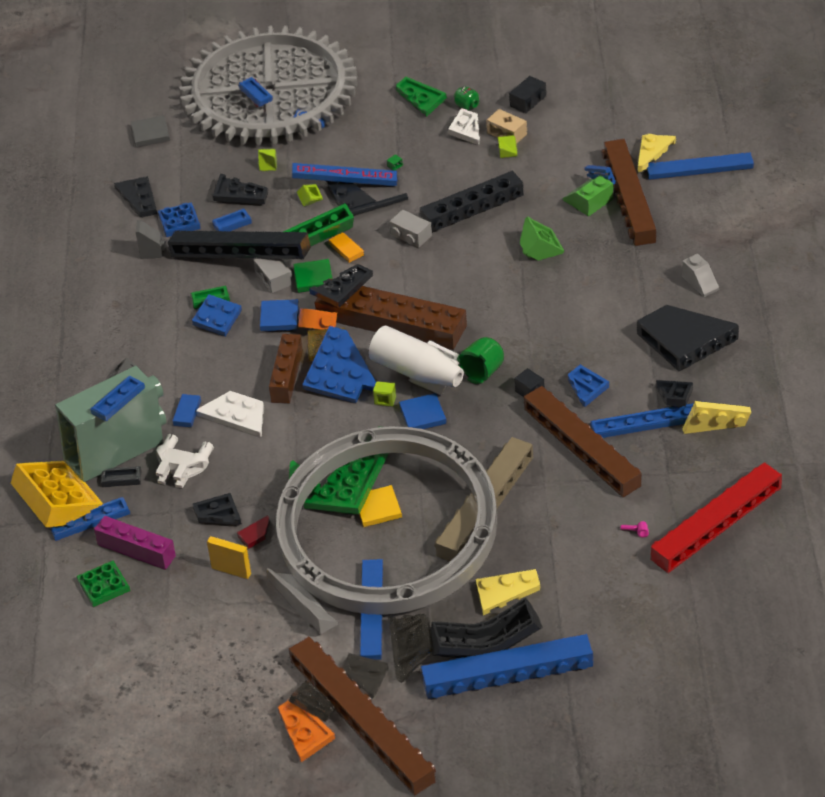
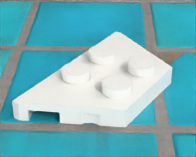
M229 391L196 410L198 417L258 437L262 436L263 401Z

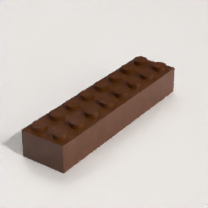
M365 286L356 291L339 308L318 297L315 301V310L337 313L336 323L377 332L382 326H389L425 343L432 341L450 350L455 349L467 327L466 309Z

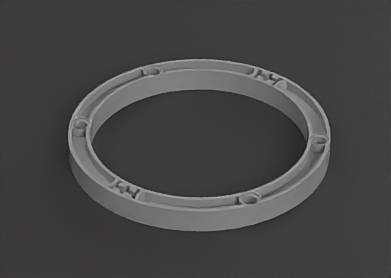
M378 427L338 438L308 457L296 469L283 489L276 513V528L283 559L289 571L303 588L325 603L351 612L378 615L396 614L436 603L457 591L476 574L487 559L495 540L497 506L494 489L484 467L467 449L457 442L440 434L418 428ZM381 453H409L438 461L456 472L469 486L477 502L476 524L470 539L460 553L446 566L425 578L392 587L354 585L336 579L318 568L307 557L298 542L297 523L306 498L328 474L351 461Z

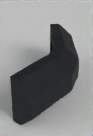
M525 597L488 621L476 624L432 621L430 647L433 656L471 657L510 649L543 627L537 613Z

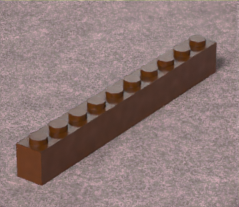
M309 636L289 648L291 663L414 796L436 783V769L434 765L423 758L421 751L410 744L407 736L397 730L392 720L388 721L381 708L373 705L370 697L360 691L358 684L347 677L345 670L335 664L332 656L327 655L318 642H314Z

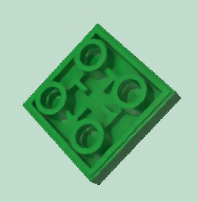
M114 560L77 576V581L93 607L130 592V587Z

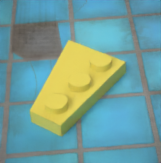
M695 401L682 428L683 433L743 427L750 417L751 409L745 406Z
M536 569L476 579L483 616L490 613V610L495 607L501 608L506 606V602L513 599L519 600L539 591L540 582Z

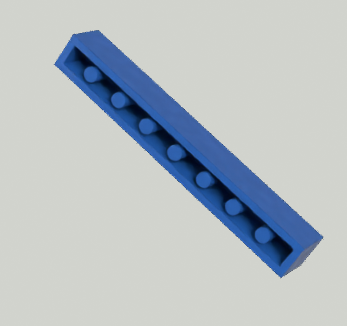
M584 634L421 666L422 680L427 699L439 698L445 695L460 694L466 691L480 690L486 687L500 686L507 683L593 667V652L588 636Z

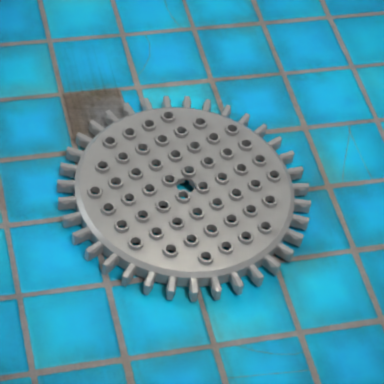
M269 26L267 33L259 34L256 27L253 28V35L245 37L242 31H238L239 39L234 41L228 36H224L225 45L220 46L215 42L211 43L212 53L202 49L200 52L201 59L203 60L192 58L193 68L186 67V77H181L182 87H180L182 106H185L186 115H191L193 124L200 122L202 131L214 126L212 128L214 137L225 131L226 141L230 142L234 135H240L241 144H245L248 137H255L257 145H261L262 137H271L272 143L277 144V136L286 135L290 142L293 141L294 132L300 131L304 137H307V128L313 126L318 131L322 130L319 120L323 118L332 124L334 120L331 112L343 115V105H351L350 96L356 95L355 86H357L356 66L353 64V58H348L346 48L339 51V42L337 41L327 46L329 44L327 35L317 41L316 31L314 30L307 37L303 36L301 27L297 29L295 34H291L288 32L287 26L283 27L282 33H274L273 27ZM252 77L264 89H266V86H273L274 91L266 89L273 96V100L263 106L256 107L248 96L238 88V84ZM299 109L300 111L297 113V117H294L295 113ZM306 111V113L299 115L300 112Z

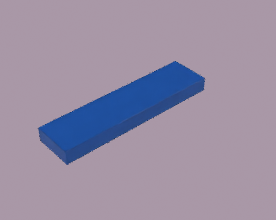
M121 497L104 503L91 510V513H87L74 521L71 520L64 526L51 527L50 530L55 541L96 527L104 516L118 519L129 515L130 510L124 498Z

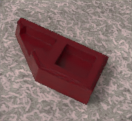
M267 515L237 532L238 538L248 549L266 539L270 517Z

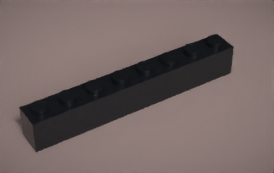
M175 231L168 240L171 257L304 259L311 248L308 232Z

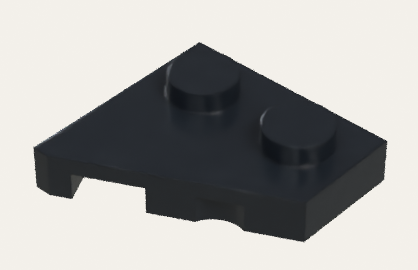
M231 493L192 503L199 523L242 524Z

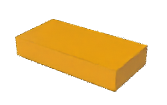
M344 232L329 239V245L349 263L364 256V250Z

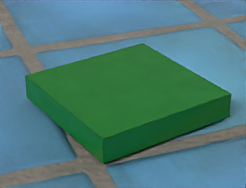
M329 259L293 264L298 293L310 291L309 288L313 286L319 287L324 284L323 281L329 278L333 279Z

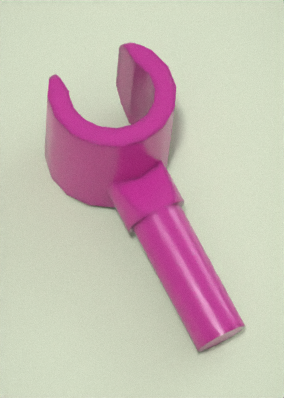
M644 521L634 526L621 525V530L637 531L639 537L645 538L649 535L648 525Z

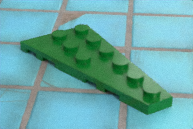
M389 453L359 458L337 468L327 478V482L314 491L315 495L311 499L307 498L305 500L304 508L360 514Z

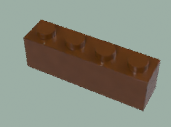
M282 334L269 384L271 403L290 404L303 352L300 334Z

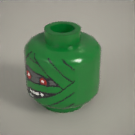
M468 86L458 88L454 94L455 104L469 111L478 106L479 94Z

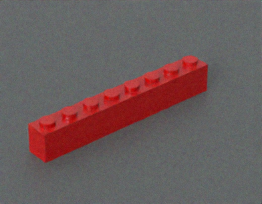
M765 462L755 467L748 475L740 478L732 487L725 489L717 498H713L705 507L698 509L689 519H685L674 530H670L662 539L655 541L651 546V561L667 573H670L781 489L782 474Z

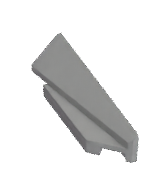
M269 568L266 569L268 580L310 627L314 626L320 634H323L338 625V622L325 611L292 574L275 573Z

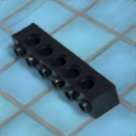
M512 170L420 207V218L431 222V230L435 232L524 196L523 181Z

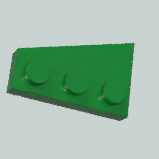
M406 76L396 84V91L425 116H428L447 99L445 92Z

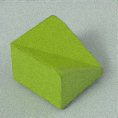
M515 136L498 137L500 158L518 156Z
M258 150L259 170H277L276 150Z
M316 184L303 185L296 192L303 206L323 200Z
M376 382L373 390L375 405L393 407L396 399L395 383Z

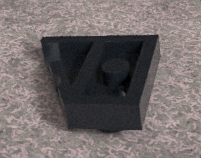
M656 380V389L666 405L676 408L686 407L693 391V382Z

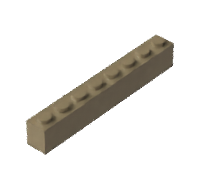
M511 437L508 443L503 445L500 454L493 459L490 468L485 470L494 489L497 508L533 459V444ZM473 493L465 498L464 504L460 509L456 510L452 521L446 524L444 532L436 538L434 546L436 547L437 557L452 561L470 539L478 513V506Z

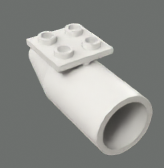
M382 326L375 333L370 343L369 358L372 361L410 377L409 381L438 395L442 396L446 386L457 387L463 379L464 371L458 366V361L447 357L436 347L389 326Z

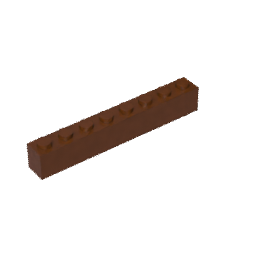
M625 139L605 141L604 149L601 150L603 160L606 159L605 166L611 168L616 183L613 185V191L617 193L618 205L621 204L620 210L621 215L625 216V227H629V239H633L635 246L656 243V227Z
M541 386L524 396V410L620 496L625 497L641 487V471L629 463L625 456H621L612 445L604 441L600 434H596L587 423L580 420L576 413L571 412L563 402L555 398L552 392L547 391Z

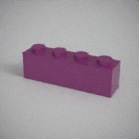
M104 516L94 529L97 545L166 570L176 557L173 540L116 519Z

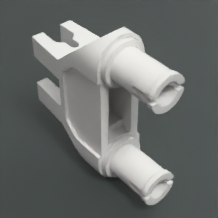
M168 434L164 443L155 450L160 463L156 471V476H159L157 482L165 485L172 474L174 475V480H177L175 487L183 488L188 478L203 472L209 464L208 457L214 447L210 442H203L198 453L173 449L178 442V438L173 434L172 437L171 434Z

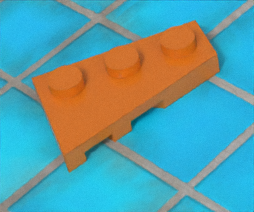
M293 696L278 707L279 714L301 762L335 739V734L296 696Z

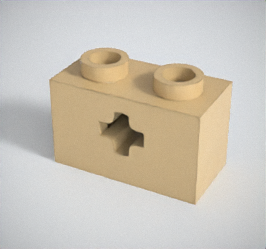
M498 109L487 119V133L497 138L515 136L517 144L527 135V121Z

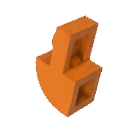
M300 309L298 327L327 331L329 326L336 327L337 313Z

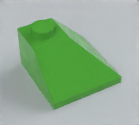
M529 217L525 218L520 239V245L525 256L542 260L565 252L551 228Z

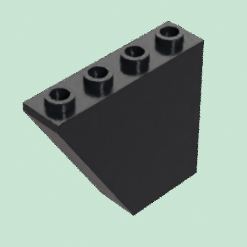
M665 305L637 320V335L677 371H681L738 340L739 325Z

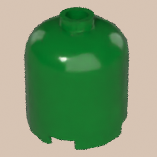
M482 337L461 352L457 357L458 366L468 376V381L474 384H482L502 365L504 361L503 348L496 340Z

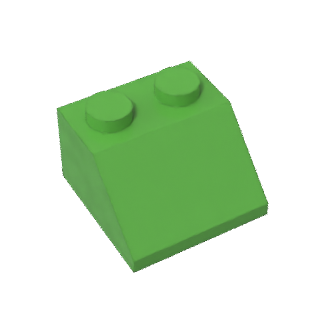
M600 175L572 191L563 198V201L589 217L613 200V183Z

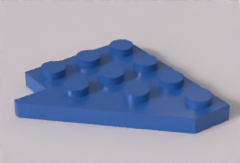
M329 326L302 384L303 389L357 403L362 389L373 391L376 381L348 331Z

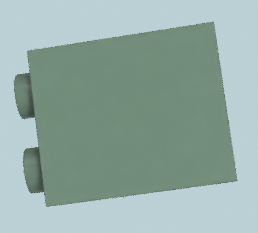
M134 366L55 404L64 461L83 482L102 474L106 469L114 468L163 443L161 426L165 425L167 420L158 402V398L163 396V389L159 380L154 375L147 377L137 366ZM129 375L145 384V389L107 421L91 414L90 409Z

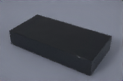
M141 466L104 470L101 476L102 487L141 485Z

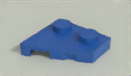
M581 364L568 374V381L584 407L609 388V381Z

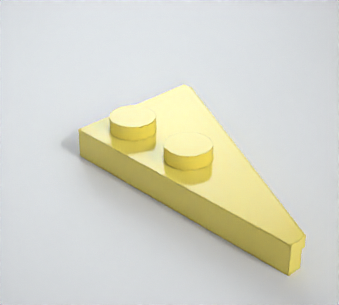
M642 135L638 172L648 168L651 160L655 162L662 156V153L668 150L670 144L674 145L676 143V136Z

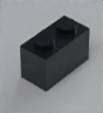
M528 76L509 93L510 107L525 114L546 97V82Z

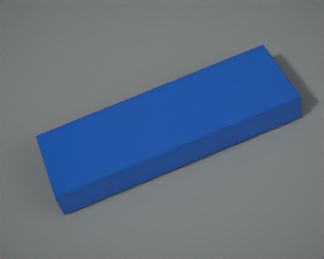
M129 375L90 409L91 414L107 421L145 389V384Z

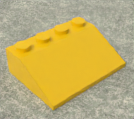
M65 461L19 463L15 466L11 485L45 527L64 526L71 520L74 521L103 505L90 487L79 478Z

